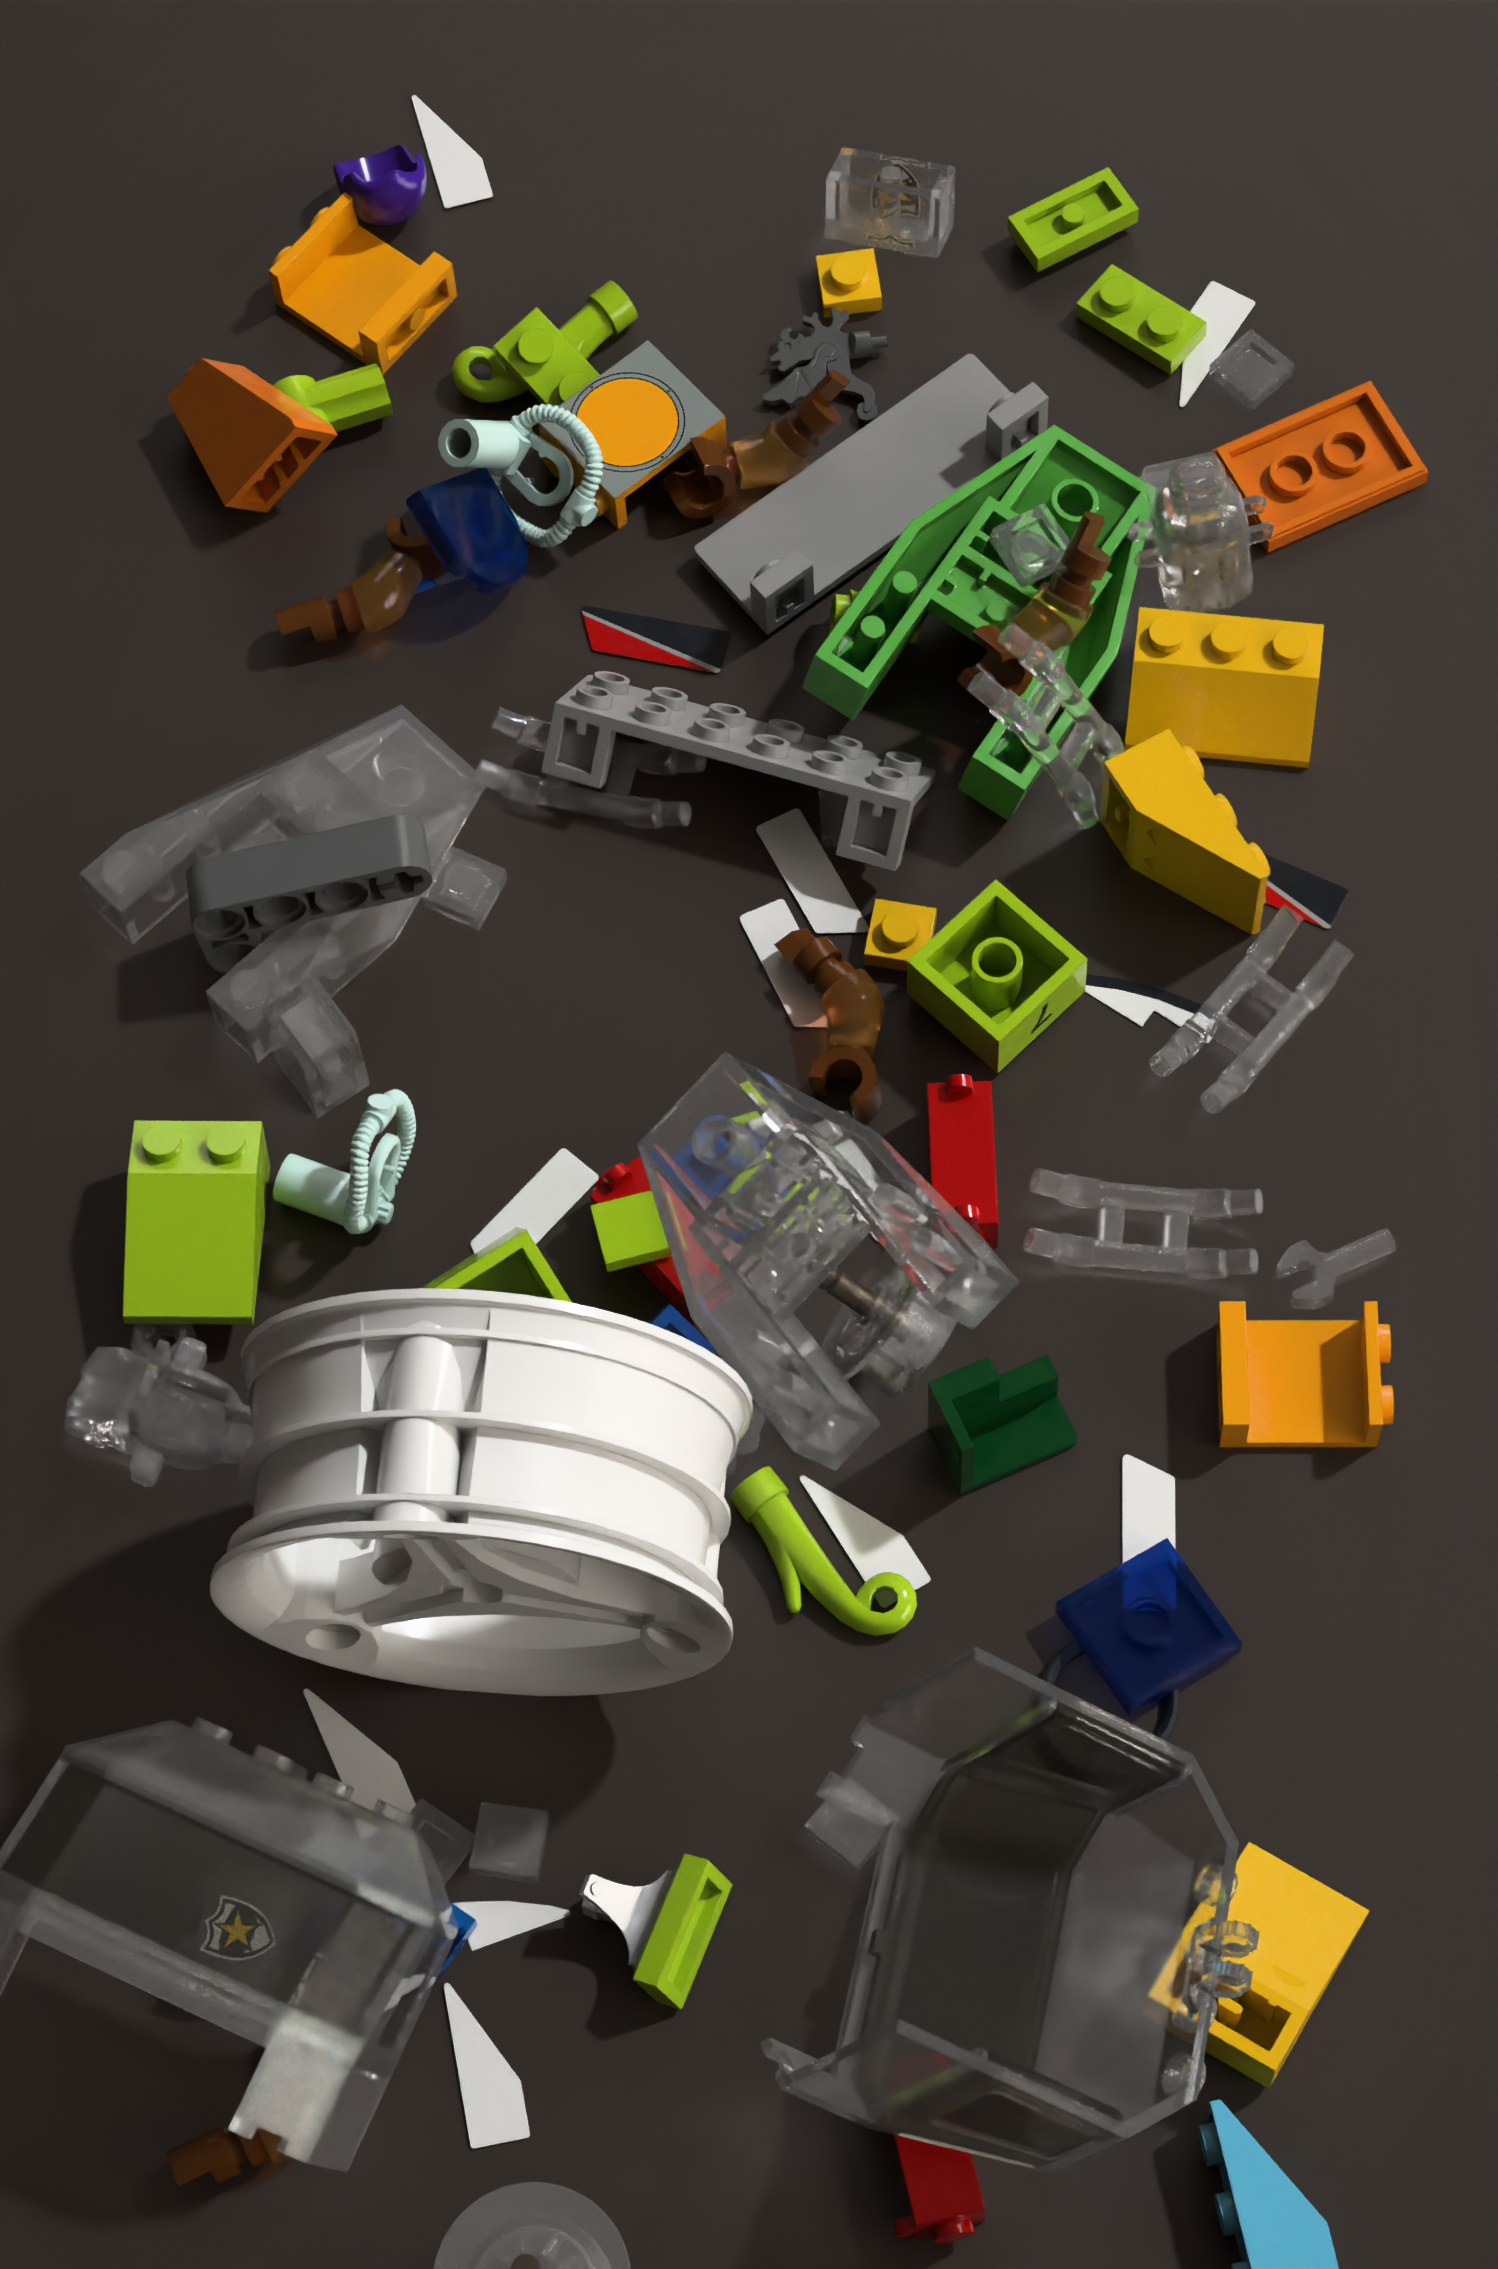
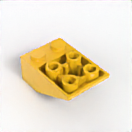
M1167 729L1104 761L1099 820L1129 866L1248 934L1254 935L1259 932L1264 904H1266L1265 894L1268 876L1271 874L1269 863L1260 847L1254 842L1247 844L1236 828L1237 818L1226 797L1221 793L1214 795L1204 781L1203 766L1195 751L1189 745L1181 747L1171 730Z
M1249 1842L1187 1937L1151 2000L1148 2018L1270 2089L1370 1910Z

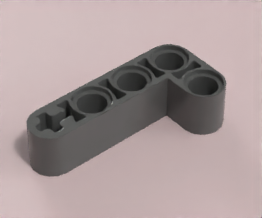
M402 814L207 857L193 863L185 873L192 931L208 964L214 970L228 974L244 973L260 965L264 958L261 932L412 898L428 890L432 884V872L424 824L416 817Z

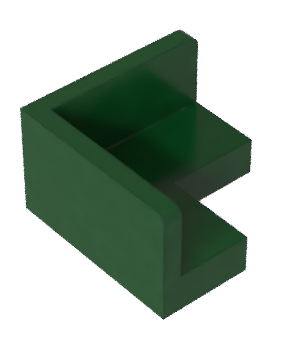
M1048 1354L1000 1375L997 1374L990 1358L986 1357L928 1382V1430L960 1495H964L1076 1446L1078 1435L1057 1395L1059 1376Z

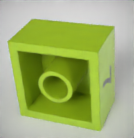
M995 879L907 961V994L996 1073H999L1085 992L1088 959Z

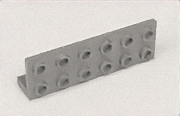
M967 354L699 542L694 547L695 557L768 635L892 547L910 521L1047 430L1049 397L1034 382H1031L1016 394L1010 392L974 354Z
M597 671L594 675H587L555 702L541 770L542 773L600 789L607 781L616 732L835 792L849 796L835 855L896 871L901 864L913 808L933 784L936 770L921 766L922 760L908 753L890 751L886 755L866 751L862 749L863 744L860 741L850 737L830 735L827 739L805 734L804 727L792 721L771 719L768 723L745 717V710L737 706L713 703L710 707L696 704L687 701L688 696L679 690L655 687L652 688V691L631 686L629 685V678L609 671Z

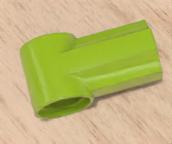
M376 363L316 382L314 378L307 375H294L281 379L272 385L331 424L336 432L393 415L386 384L381 370Z

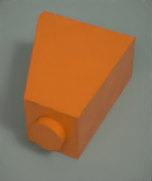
M200 358L195 365L187 370L184 378L167 396L173 411L226 507L268 513L338 435L331 424L240 365Z

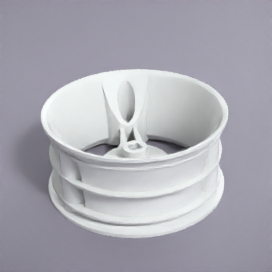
M391 1289L329 1297L285 1310L264 1321L246 1338L241 1350L240 1373L244 1384L248 1388V1404L253 1414L254 1443L242 1454L238 1464L237 1480L241 1492L250 1504L254 1506L253 1518L241 1525L232 1534L227 1545V1553L215 1564L210 1579V1595L215 1606L237 1627L274 1647L299 1657L357 1674L446 1690L531 1696L597 1695L653 1688L678 1682L704 1672L720 1662L729 1652L733 1640V1624L729 1613L723 1606V1589L717 1579L719 1548L727 1537L731 1524L730 1508L724 1498L726 1470L735 1457L738 1441L742 1439L749 1429L753 1404L752 1395L746 1383L721 1358L682 1336L621 1314L549 1298L467 1289Z

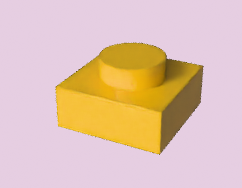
M874 248L815 256L824 318L832 317L830 312L832 306L836 308L838 313L847 310L849 314L882 310V294Z
M875 898L864 951V965L907 971V961L934 935L937 908Z

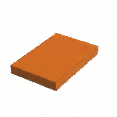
M1371 380L1212 449L1211 462L1267 553L1427 483L1428 477L1427 468Z

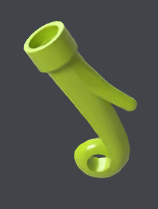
M608 281L589 295L587 298L588 303L558 329L586 360L611 334L617 335L638 319L633 303L614 281ZM472 346L463 350L455 358L452 367L453 381L457 388L469 398L482 403L500 402L528 391L510 370L506 373L505 365L492 349L484 346ZM484 364L490 368L492 373L491 380L476 379L471 375L470 369L475 365Z
M770 1466L759 1469L733 1490L729 1500L746 1522L753 1524L766 1544L776 1566L782 1584L786 1607L790 1613L799 1612L802 1606L801 1581L809 1592L836 1618L858 1632L873 1636L895 1633L905 1627L913 1618L917 1607L916 1592L911 1583L900 1574L883 1572L874 1575L864 1583L855 1597L788 1499V1488ZM886 1590L894 1593L898 1598L895 1607L888 1612L871 1611L872 1602L877 1593Z

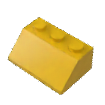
M1139 607L1124 750H1128L1170 729L1181 747L1189 745L1199 758L1309 768L1324 625Z

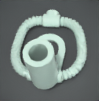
M541 404L527 408L526 411H522L518 416H512L510 421L454 419L447 422L442 428L438 438V448L441 457L447 464L453 467L486 468L484 484L487 486L484 487V491L487 493L485 497L488 500L491 511L495 513L496 518L506 528L522 539L541 548L554 547L567 539L576 526H587L596 517L598 508L594 505L596 502L594 496L596 495L595 491L599 489L597 484L601 483V478L599 477L603 475L601 471L604 467L601 463L603 462L602 451L599 449L600 446L597 444V440L586 425L575 414H571L569 410L565 411L563 407L559 408L556 405ZM546 421L547 423H555L567 430L578 443L585 455L586 465L584 468L586 470H584V474L586 475H583L582 485L574 489L562 509L560 521H557L553 527L542 530L522 519L521 516H518L510 508L502 496L503 493L500 491L502 488L499 485H501L500 480L502 476H505L530 502L538 506H554L562 502L569 495L574 478V471L570 460L564 452L532 432L533 425ZM530 447L537 450L540 457L549 458L558 467L560 473L559 483L555 490L549 494L539 492L533 486L535 483L534 478H527L518 470Z
M393 1089L384 1094H373L368 1097L366 1111L360 1118V1124L351 1142L350 1174L290 1153L278 1171L273 1189L274 1201L343 1225L350 1234L367 1233L377 1223L387 1225L394 1212V1206L390 1202L395 1196V1186L401 1178L400 1173L404 1172L403 1167L407 1165L406 1161L409 1159L416 1136V1120L411 1100L399 1089ZM396 1114L397 1135L386 1133L381 1138L369 1164L367 1159L369 1158V1147H371L373 1139L385 1129Z

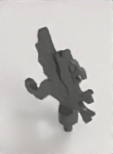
M833 306L830 308L833 322L828 328L822 326L819 322L817 312H814L812 317L802 316L803 325L809 326L814 330L811 336L804 337L803 334L799 333L796 339H792L789 337L792 333L791 327L783 329L780 334L781 341L777 346L778 352L770 357L771 365L780 364L778 366L780 375H785L792 369L794 370L782 383L763 395L764 405L774 407L783 404L791 409L826 376L827 371L834 370L850 381L841 393L857 396L864 401L858 404L856 410L859 421L870 423L876 419L878 407L875 404L876 395L870 384L851 374L849 359L873 356L872 349L888 347L886 335L871 337L870 330L851 333L841 332L840 328L849 320V312L844 310L838 313ZM800 364H808L807 366L796 368Z

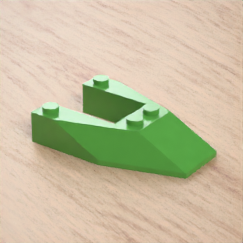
M1051 426L910 521L814 655L802 688L854 721L929 613L975 641L973 631L983 625L993 624L1007 634L1012 630H1018L1026 637L1032 648V656L1035 661V673L1032 682L1026 691L1002 712L973 754L957 786L959 790L1009 821L1041 775L1118 655L1156 489L1058 426ZM1084 512H1093L1104 516L1105 522L1093 546L1109 555L1111 562L1101 581H1092L1091 584L1095 586L1096 592L1088 607L1080 608L1057 598L1048 590L1047 586L1056 569L1064 570L1065 565L1061 562V558Z

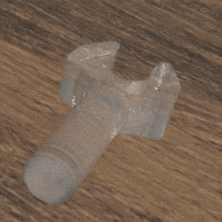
M1383 1228L1329 1253L1319 1252L1311 1247L1308 1241L1302 1240L1291 1245L1285 1251L1277 1264L1275 1277L1282 1279L1292 1276L1301 1270L1312 1273L1315 1281L1293 1291L1290 1304L1296 1308L1319 1309L1331 1304L1334 1294L1333 1285L1338 1276L1397 1250L1396 1243L1387 1228Z

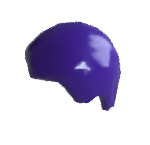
M397 145L362 159L337 162L333 165V170L340 193L342 195L346 192L353 197L354 211L363 222L373 226L396 225L413 215L423 201L427 186V173L421 154H416V161H414L405 146Z

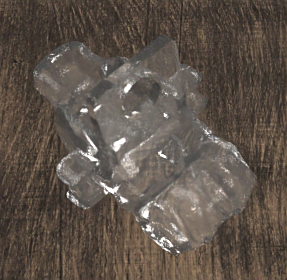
M1214 452L1201 453L1144 467L1142 469V481L1152 513V519L1133 524L1128 530L1127 538L1132 542H1137L1153 537L1156 548L1138 551L1134 558V563L1139 568L1158 566V577L1163 591L1165 608L1167 610L1205 613L1217 609H1230L1233 605L1249 596L1253 588L1249 545L1269 539L1273 533L1274 526L1269 522L1249 526L1247 516L1262 513L1266 507V499L1256 495L1242 498L1232 479L1226 476L1225 468Z
M190 1337L182 1339L173 1360H171L170 1343L159 1339L152 1357H142L122 1347L98 1346L88 1361L81 1367L79 1384L74 1393L68 1398L66 1404L65 1430L72 1436L96 1447H114L123 1454L133 1455L130 1462L131 1480L146 1487H153L156 1484L164 1465L189 1471L205 1470L221 1463L238 1465L242 1454L254 1443L253 1414L250 1407L242 1403L235 1389L227 1382L203 1370L207 1362V1355L205 1353L207 1346L202 1341Z

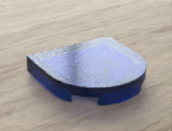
M478 468L425 487L405 500L435 554L452 575L457 577L462 573L479 585L476 590L485 594L499 593L523 576L528 562L526 541L523 533L520 531L516 517L487 468Z

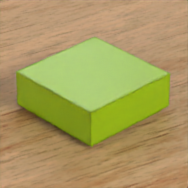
M654 1190L590 1205L607 1272L670 1257L669 1246Z

